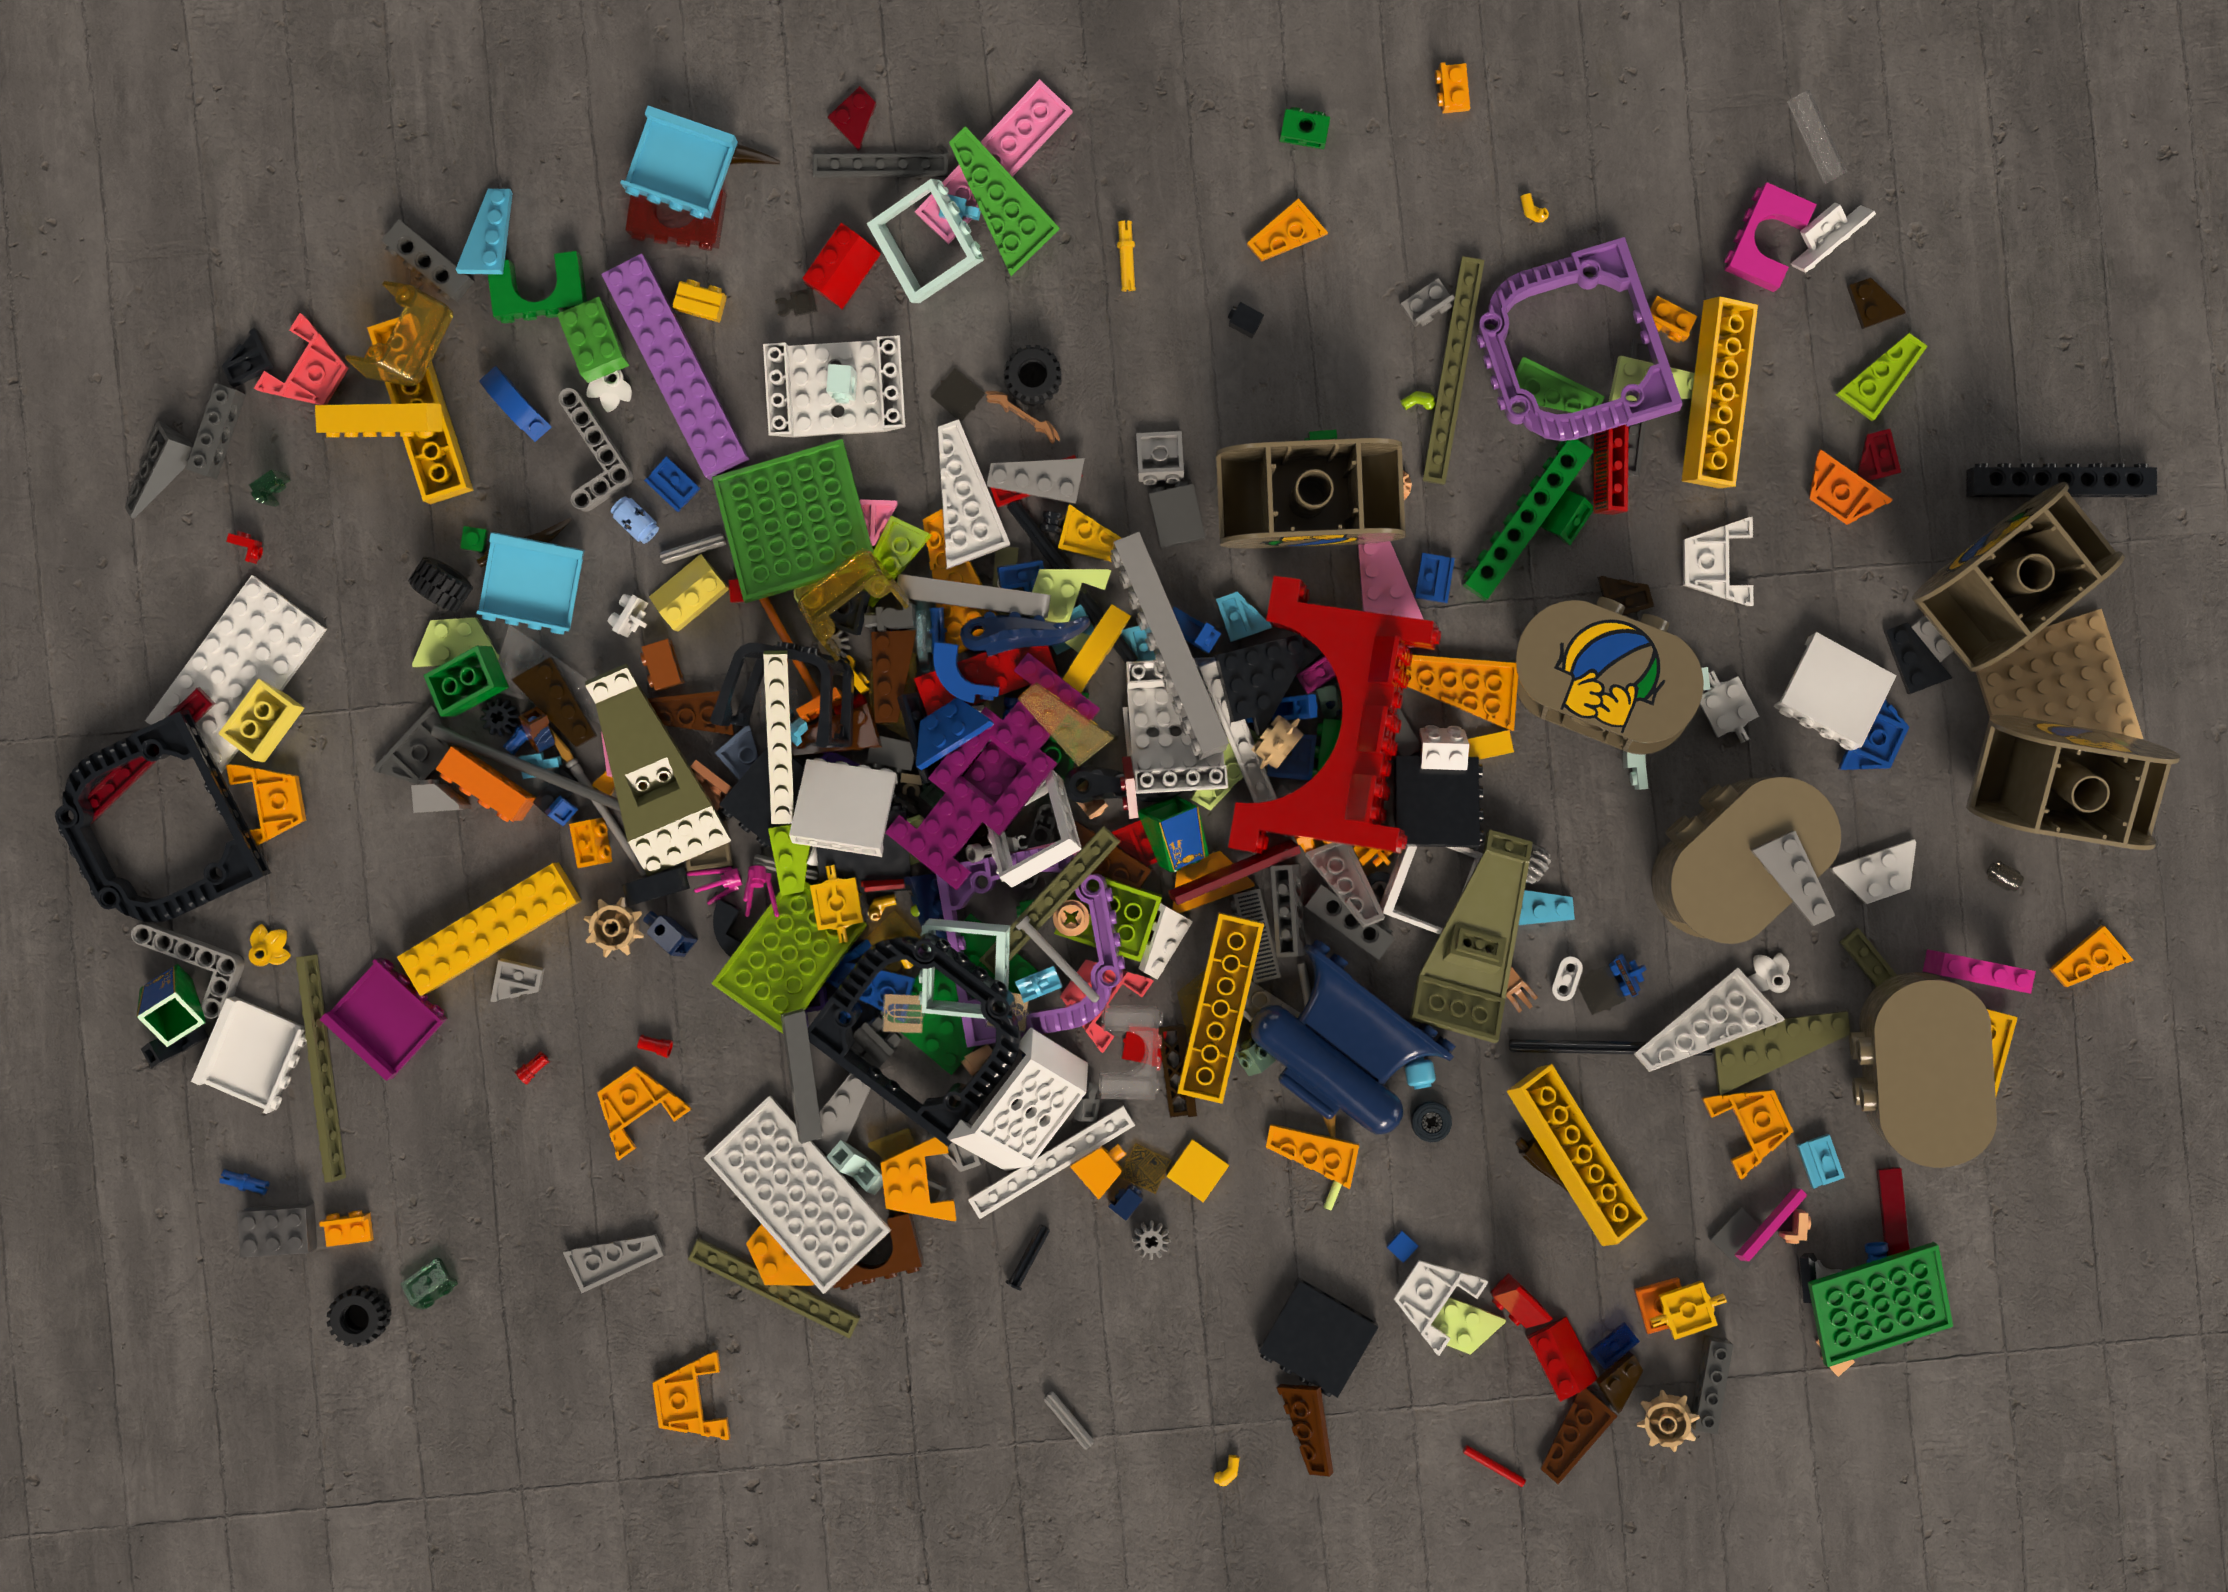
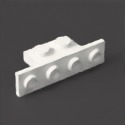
M1833 203L1800 231L1808 249L1791 263L1792 267L1805 273L1814 268L1819 261L1832 253L1838 245L1847 240L1856 230L1876 215L1875 211L1860 205L1846 217L1841 205Z

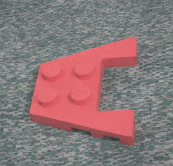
M299 313L289 331L309 342L308 346L285 383L264 371L254 389L316 405H327L349 367L306 316Z
M1085 959L1077 973L1092 988L1091 971L1098 962ZM1111 970L1105 971L1106 980L1110 982L1115 981V973ZM1122 970L1123 978L1118 985L1112 988L1110 998L1104 1009L1092 1021L1082 1026L1100 1052L1103 1053L1115 1036L1097 1024L1096 1021L1123 984L1140 997H1143L1154 982L1153 979ZM1072 980L1060 995L1066 1006L1081 1001L1086 997Z

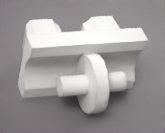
M623 594L619 600V605L624 607L621 615L615 612L612 613L607 621L613 627V631L628 638L632 631L635 632L639 625L646 628L647 623L642 620L646 615L644 610L648 603L635 595Z

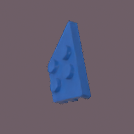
M955 698L920 721L916 757L917 768L920 770L925 769L993 726L994 722L963 700Z
M1886 700L1863 746L1855 750H1846L1838 769L1891 768L1909 726L1903 718L1898 716L1895 708L1889 705Z

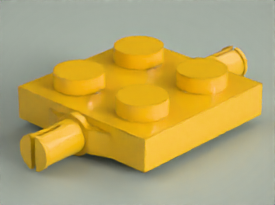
M835 865L825 866L828 880L821 884L810 885L818 931L824 929L837 930L839 943H843V940L848 942L846 928L852 924L864 922L856 877L849 879L837 878Z
M1700 1280L1658 1295L1662 1305V1315L1650 1318L1653 1328L1666 1323L1672 1338L1676 1340L1717 1326L1714 1306L1727 1303L1723 1293L1710 1297L1706 1292L1704 1283Z

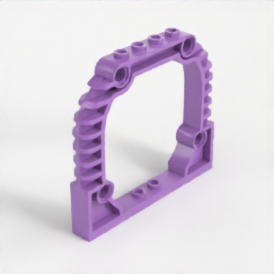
M1625 237L1573 252L1571 257L1520 271L1510 276L1496 289L1490 300L1487 313L1480 319L1479 335H1476L1477 343L1480 349H1484L1485 356H1483L1486 369H1490L1492 373L1490 377L1493 390L1497 389L1499 397H1497L1500 411L1504 410L1508 421L1512 424L1523 423L1528 430L1545 439L1567 441L1576 440L1625 424L1626 427L1680 411L1682 400ZM1591 272L1594 276L1586 277L1583 273ZM1577 283L1582 289L1586 290L1596 287L1597 284L1608 286L1618 292L1628 289L1635 309L1633 311L1636 324L1639 323L1641 326L1640 336L1642 343L1647 344L1654 364L1650 366L1644 379L1639 385L1629 384L1625 386L1619 399L1574 413L1557 415L1540 410L1534 395L1527 390L1520 389L1504 342L1509 329L1507 313L1516 303L1527 297ZM1493 324L1496 328L1488 330L1485 328V325ZM1632 395L1636 397L1637 401L1630 402L1626 399V396ZM1518 406L1524 411L1522 413H1515L1512 408Z
M1044 848L1010 853L1013 866ZM1072 854L1041 872L1060 873L1075 855ZM993 857L983 858V860L974 863L970 861L959 862L972 873L958 890L954 889L936 874L944 920L958 921L956 910L965 908L975 893L983 894L995 887L996 880L1000 879V877L996 873L997 865ZM1091 873L1075 890L1077 897L1089 904L1099 962L1093 966L1091 971V985L1100 999L1094 1003L1086 996L1081 1001L1067 1006L1027 1012V1014L1023 1012L1024 1017L1026 1015L1025 1031L1020 1030V1038L1026 1034L1030 1027L1041 1034L1074 1029L1089 1023L1104 1009L1110 998L1112 988L1118 985L1123 978L1122 969H1125V961L1123 955H1119L1118 946H1121V938L1119 932H1115L1114 924L1117 923V916L1115 910H1111L1110 901H1113L1111 887L1107 888L1106 880L1100 874ZM981 875L985 876L988 880V885L985 888L978 884V878ZM1091 879H1095L1099 883L1097 892L1089 889L1088 883ZM946 931L951 947L957 952L964 953L963 950L966 949L964 936H961L960 932ZM1106 970H1111L1115 973V981L1110 982L1106 980ZM956 984L959 1003L981 1004V1002L972 998L968 992ZM1022 1014L1016 1015L1018 1021L1023 1019ZM962 1017L967 1047L996 1043V1027L987 1025L988 1021L986 1019Z

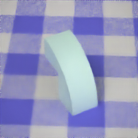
M840 1140L826 1156L839 1172L853 1177L866 1192L875 1195L883 1186L881 1169L848 1143Z

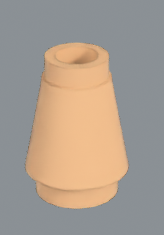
M986 1044L964 1056L965 1059L961 1063L970 1075L973 1076L993 1050Z

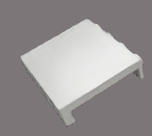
M1816 632L1808 637L1805 643L1807 648L1781 700L1774 707L1779 709L1782 715L1799 720L1802 726L1819 731L1822 737L1836 740L1844 749L1855 750L1863 746L1897 675Z
M821 758L806 759L789 833L791 842L882 857L884 850L883 839L895 784H898L897 774L886 768L875 770L866 765L856 767L849 766V764L840 761L830 763Z
M235 996L226 998L191 1082L197 1085H209L263 1108V1113L265 1114L277 1110L282 1101L280 1095L283 1089H286L290 1083L291 1077L289 1074L292 1068H295L299 1062L300 1056H298L300 1048H303L307 1042L305 1026Z

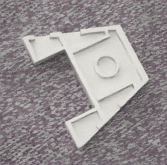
M1748 517L1684 539L1683 586L1745 606H1754L1753 585L1729 584V539L1753 538V517Z
M1418 1260L1394 1296V1300L1433 1348L1434 1352L1440 1356L1451 1338L1431 1325L1456 1286H1459L1478 1299L1488 1284V1280Z

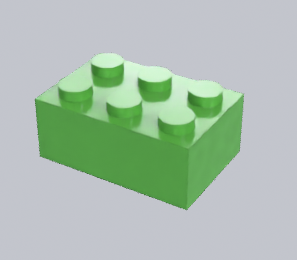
M600 297L557 314L579 373L587 383L630 366L607 306Z

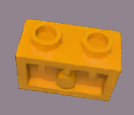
M1441 62L1438 70H1435V82L1440 85V92L1437 93L1438 107H1442V114L1469 111L1470 99L1466 63L1446 65L1445 62Z
M1659 296L1655 297L1650 307L1658 332L1662 331L1668 334L1667 337L1675 342H1684L1688 339L1689 332L1698 316Z
M603 818L569 824L577 868L612 862L608 830Z
M362 1210L348 1212V1216L341 1217L340 1213L326 1215V1219L319 1222L320 1227L324 1226L326 1247L374 1240L371 1214H363Z

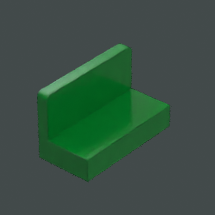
M1566 489L1541 527L1555 534L1563 543L1571 545L1593 512L1594 506L1585 497Z

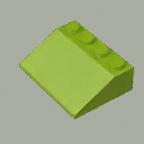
M1104 877L1107 888L1111 887L1113 901H1110L1111 910H1115L1117 916V923L1114 924L1115 932H1119L1121 938V946H1118L1119 955L1141 962L1162 895ZM1091 879L1088 883L1089 889L1097 892L1099 883L1097 880ZM1074 891L1067 900H1077L1086 906L1089 912V924L1081 934L1076 936H1066L1057 929H1055L1054 934L1096 947L1089 904L1081 901ZM1064 910L1067 915L1064 924L1066 925L1072 921L1079 925L1075 918L1079 911L1077 910L1070 914Z

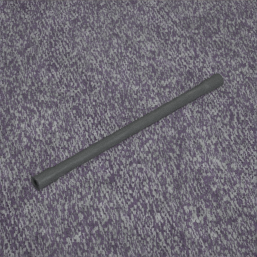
M437 723L431 731L432 737L455 744L620 811L618 798L458 734L456 731Z

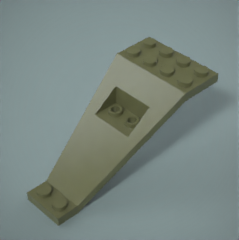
M626 663L585 681V686L596 704L627 841L646 875L649 877L730 842L731 837L711 800L637 683L628 664ZM666 773L667 776L662 777L660 774ZM641 782L647 783L644 786L639 785Z
M1490 829L1486 833L1483 854L1417 976L1410 1020L1492 1043L1499 1041L1532 841ZM1463 941L1468 942L1469 947H1466ZM1485 947H1488L1491 953L1486 952Z

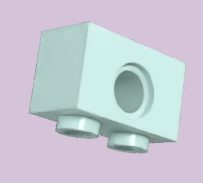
M828 364L826 392L832 399H835L836 403L848 404L849 400L855 401L857 372L849 365Z

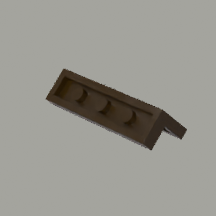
M1185 1024L1158 1027L1170 1118L1187 1115L1188 1117L1197 1116L1195 1097L1178 1094L1177 1090L1170 1086V1079L1175 1073L1181 1076V1073L1177 1070L1180 1066L1181 1068L1183 1067L1188 1046ZM1176 1030L1178 1039L1173 1046H1170L1164 1041L1163 1032ZM1177 1044L1179 1046V1052L1176 1049H1174ZM1165 1045L1168 1048H1170V1050L1167 1053L1165 1051ZM1172 1051L1180 1056V1063L1175 1069L1167 1063V1057ZM1168 1068L1173 1071L1170 1076L1168 1073ZM1171 1090H1172L1174 1093H1176L1173 1098H1172V1095H1171ZM1178 1096L1186 1101L1187 1110L1174 1112L1173 1102Z

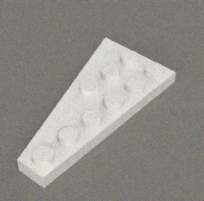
M959 419L937 428L946 570L1010 546L1007 534Z
M1737 968L1634 1055L1651 1072L1775 1025L1785 1019L1744 973Z

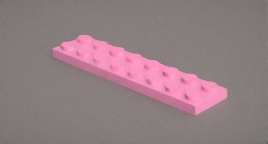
M1039 79L986 135L981 143L1013 177L1073 113V110ZM958 165L942 182L944 187H947L949 190L947 194L967 199L966 206L979 208L962 169ZM931 194L915 213L949 245L956 236L947 220L939 217L940 207ZM963 217V221H965L967 224L972 220L970 218Z

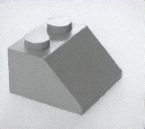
M418 780L419 785H411L413 813L471 809L469 802L448 784H439V780Z

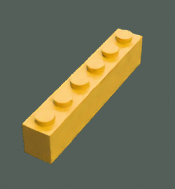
M441 404L315 405L316 433H326V437H340V433H344V437H359L358 433H363V437H377V432H381V437H396L395 432H400V437H414V432H419V436H433V432H443Z

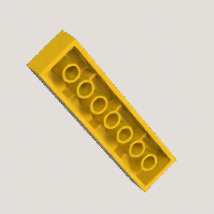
M1715 297L1703 302L1681 480L1683 482L1714 488L1736 487L1758 309L1756 304L1725 297Z
M410 313L367 327L391 403H435L442 405L443 432H433V436H419V432H414V437H402L422 500L426 503L434 504L474 491L419 319Z
M552 863L397 956L417 992L422 996L432 992L582 900L560 863Z
M1218 912L1178 1084V1094L1223 1104L1264 927L1263 922Z
M1553 1064L1537 1067L1506 1091L1602 1246L1620 1243L1648 1220Z

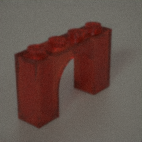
M721 189L711 219L707 217L703 219L694 217L689 224L681 228L664 226L657 217V204L648 201L646 196L639 194L638 197L631 195L625 230L631 235L632 239L639 241L651 238L654 239V242L660 244H667L668 241L676 242V245L689 248L690 245H697L699 249L712 251V248L719 249L727 194Z

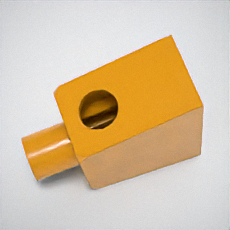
M1119 1144L1114 1146L1109 1152L1102 1145L1072 1163L1070 1167L1099 1200L1121 1174L1122 1167L1117 1162L1126 1155V1152Z

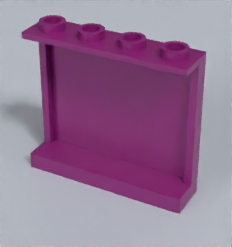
M378 958L372 961L374 964L330 1012L325 1013L319 1020L387 1081L396 1076L448 1018L443 1015L445 1012L441 1007L436 1004L432 1005L427 1000L428 996L426 994L420 996L417 990L410 985L411 980L393 969L395 967L393 963L386 958Z

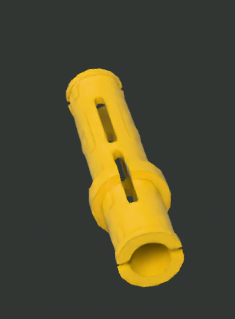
M1119 221V242H1117V248L1120 249L1121 291H1135L1133 260L1135 242L1132 241V221H1127V223Z

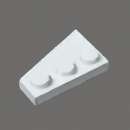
M1160 903L1158 911L1161 912L1158 922H1154L1151 929L1154 931L1152 940L1147 943L1139 966L1141 971L1157 980L1193 922Z

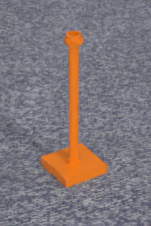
M769 598L759 599L781 641L793 643ZM792 660L813 697L810 702L797 708L796 711L800 718L810 723L817 719L820 714V691L804 662ZM837 687L833 688L832 709H834V706L842 704V692Z

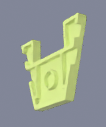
M1039 569L1032 592L1051 595L1048 618L1044 619L1060 623L1069 622L1082 583L1105 590L1112 570ZM1081 633L1065 643L1079 653L1090 635Z

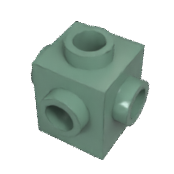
M1252 1038L1244 1041L1241 1044L1242 1048L1235 1053L1240 1065L1245 1069L1248 1076L1262 1073L1276 1061L1274 1057L1259 1047Z

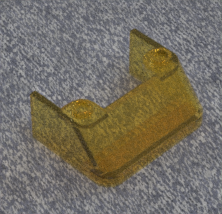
M384 281L382 285L404 309L386 344L377 343L370 346L364 358L346 355L345 359L366 378L414 386L423 379L453 318V311L445 303L412 285Z
M866 549L854 553L799 597L798 607L815 637L836 662L840 659L841 650L830 638L835 632V623L829 615L864 588L875 598H882L892 592L905 609L909 607L908 596L876 556Z

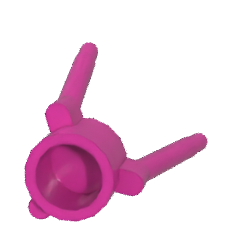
M756 865L748 868V878L743 900L747 901L746 917L750 916L754 888H761L764 886V883L767 884L775 917L779 916L771 882V873H766L767 869L764 866Z
M731 866L721 869L689 871L686 873L687 876L724 873L720 875L721 880L694 889V892L698 893L723 885L724 888L729 887L708 900V905L733 891L739 890L738 886L743 885L738 868L732 869Z

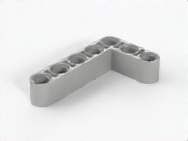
M565 388L559 394V402L604 470V472L575 490L571 495L572 505L583 512H588L629 486L633 481V473L583 396L572 388ZM570 395H575L576 401L572 405H567V398ZM584 413H587L588 421L584 424H580V416ZM600 432V440L597 443H592V435ZM608 451H612L613 459L609 462H605V453ZM620 470H625V478L622 481H617L616 474ZM605 482L607 489L604 493L599 494L597 487L600 483ZM582 495H587V503L584 506H580L578 503L579 498Z
M140 924L132 929L131 937L136 944L213 972L201 1007L206 1018L219 1017L226 998L234 997L245 965L243 958L238 954L156 924ZM144 929H147L149 933L147 939L142 934ZM165 936L170 939L169 947H166L164 944ZM186 944L191 947L190 955L185 952ZM207 952L212 954L213 959L211 963L206 959ZM229 959L234 963L232 971L227 967ZM221 981L226 984L225 992L220 989ZM213 1002L218 1005L217 1013L212 1010Z

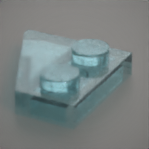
M925 610L916 611L917 653L921 672L930 671L929 652H932V640L928 638L929 629H931V619H927Z

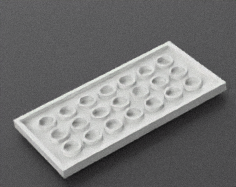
M251 575L145 721L152 725L166 718L196 688L200 687L216 704L196 725L222 774L226 765L230 763L239 749L218 734L258 679L282 691L321 639L327 628L259 578Z
M768 1096L704 1157L706 1162L823 1294L891 1231L888 1225L812 1141L803 1144L798 1141L795 1121L772 1096Z

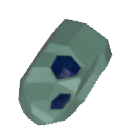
M1339 684L1317 689L1316 694L1322 714L1326 719L1341 720L1342 697Z

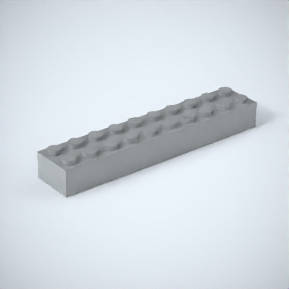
M1140 532L1114 541L1113 550H1111L1112 555L1110 556L1114 568H1119L1121 576H1119V580L1123 589H1128L1130 596L1128 601L1132 610H1137V623L1140 630H1145L1147 638L1145 641L1149 651H1154L1156 659H1154V663L1158 672H1163L1164 687L1167 693H1172L1174 700L1172 701V706L1175 713H1180L1182 717L1180 724L1184 734H1189L1191 738L1189 745L1193 755H1198L1199 760H1203L1225 751L1229 744Z

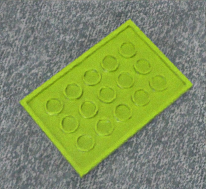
M805 882L803 892L782 896L780 892L775 899L779 916L775 917L772 904H770L711 983L782 1034L781 1014L807 1008L867 926L866 922L847 927L848 942L843 940V943H839L837 930L824 929L818 931L810 884Z

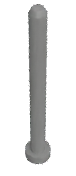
M1027 915L1021 919L1015 927L1018 930L1023 929L1092 1002L1096 1003L1100 999L1099 995L1029 923L1031 919Z

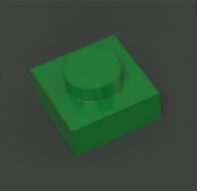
M464 526L460 548L485 553L488 530Z

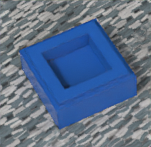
M560 795L545 813L564 826L578 811V808Z
M864 939L853 944L842 959L844 963L860 957L872 946L869 940Z
M1400 1230L1386 1247L1404 1263L1419 1246L1406 1233Z

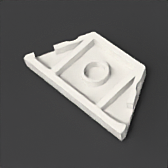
M1912 839L1831 867L1830 870L1864 904L1878 901L1910 889L1916 841Z

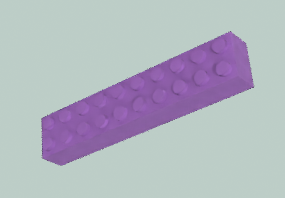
M641 253L602 273L601 275L704 476L708 480H712V477L721 475L749 461L750 459L645 256Z

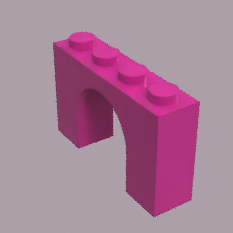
M1766 182L1761 188L1757 187L1753 194L1752 200L1755 202L1752 209L1748 208L1742 221L1745 222L1743 229H1739L1734 237L1733 242H1736L1734 249L1729 250L1724 262L1727 265L1724 271L1775 292L1780 288L1789 267L1764 256L1758 250L1754 237L1756 227L1764 220L1775 219L1802 230L1808 225L1817 204Z
M1927 949L1923 972L2029 994L2032 992L2036 972Z

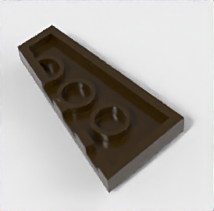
M552 657L511 679L547 715L548 719L575 747H579L597 737L596 732Z

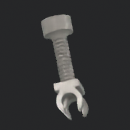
M1025 835L1006 837L1009 851L1016 852L1027 849L1028 845H1019V840L1027 837ZM979 843L968 845L966 847L967 859L971 863L983 860L984 855L992 854V844L987 846H981Z

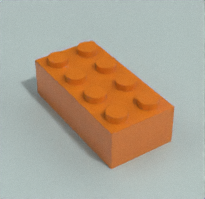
M451 746L436 768L441 773L440 777L449 783L455 782L460 786L458 789L468 796L474 795L479 799L477 802L487 809L493 808L497 811L496 815L506 822L509 820L512 822L523 820L533 806V801L537 798L462 747Z

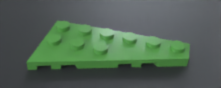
M965 126L949 144L1010 276H1012L1060 228Z

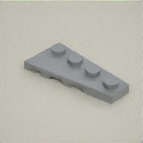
M1085 458L991 463L987 487L1076 504Z
M1796 831L1786 833L1750 850L1812 926L1835 916Z
M850 1074L819 1112L822 1138L812 1140V1142L826 1154H829L840 1140L847 1143L871 1088Z
M657 1234L565 1250L563 1254L581 1293H584L664 1256L665 1252Z

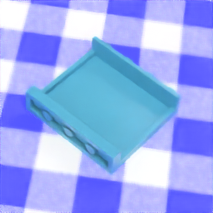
M647 106L645 111L647 121L626 180H621V185L626 189L625 192L632 196L638 197L640 194L646 196L647 200L652 203L660 204V202L669 204L668 207L675 211L681 212L684 209L690 211V215L696 218L703 219L707 217L711 219L738 143L736 137L730 133Z
M492 532L490 534V548L477 614L482 615V619L495 621L496 618L505 619V623L518 626L519 622L528 624V628L541 630L542 627L551 628L550 632L556 634H564L565 631L569 632L585 550Z

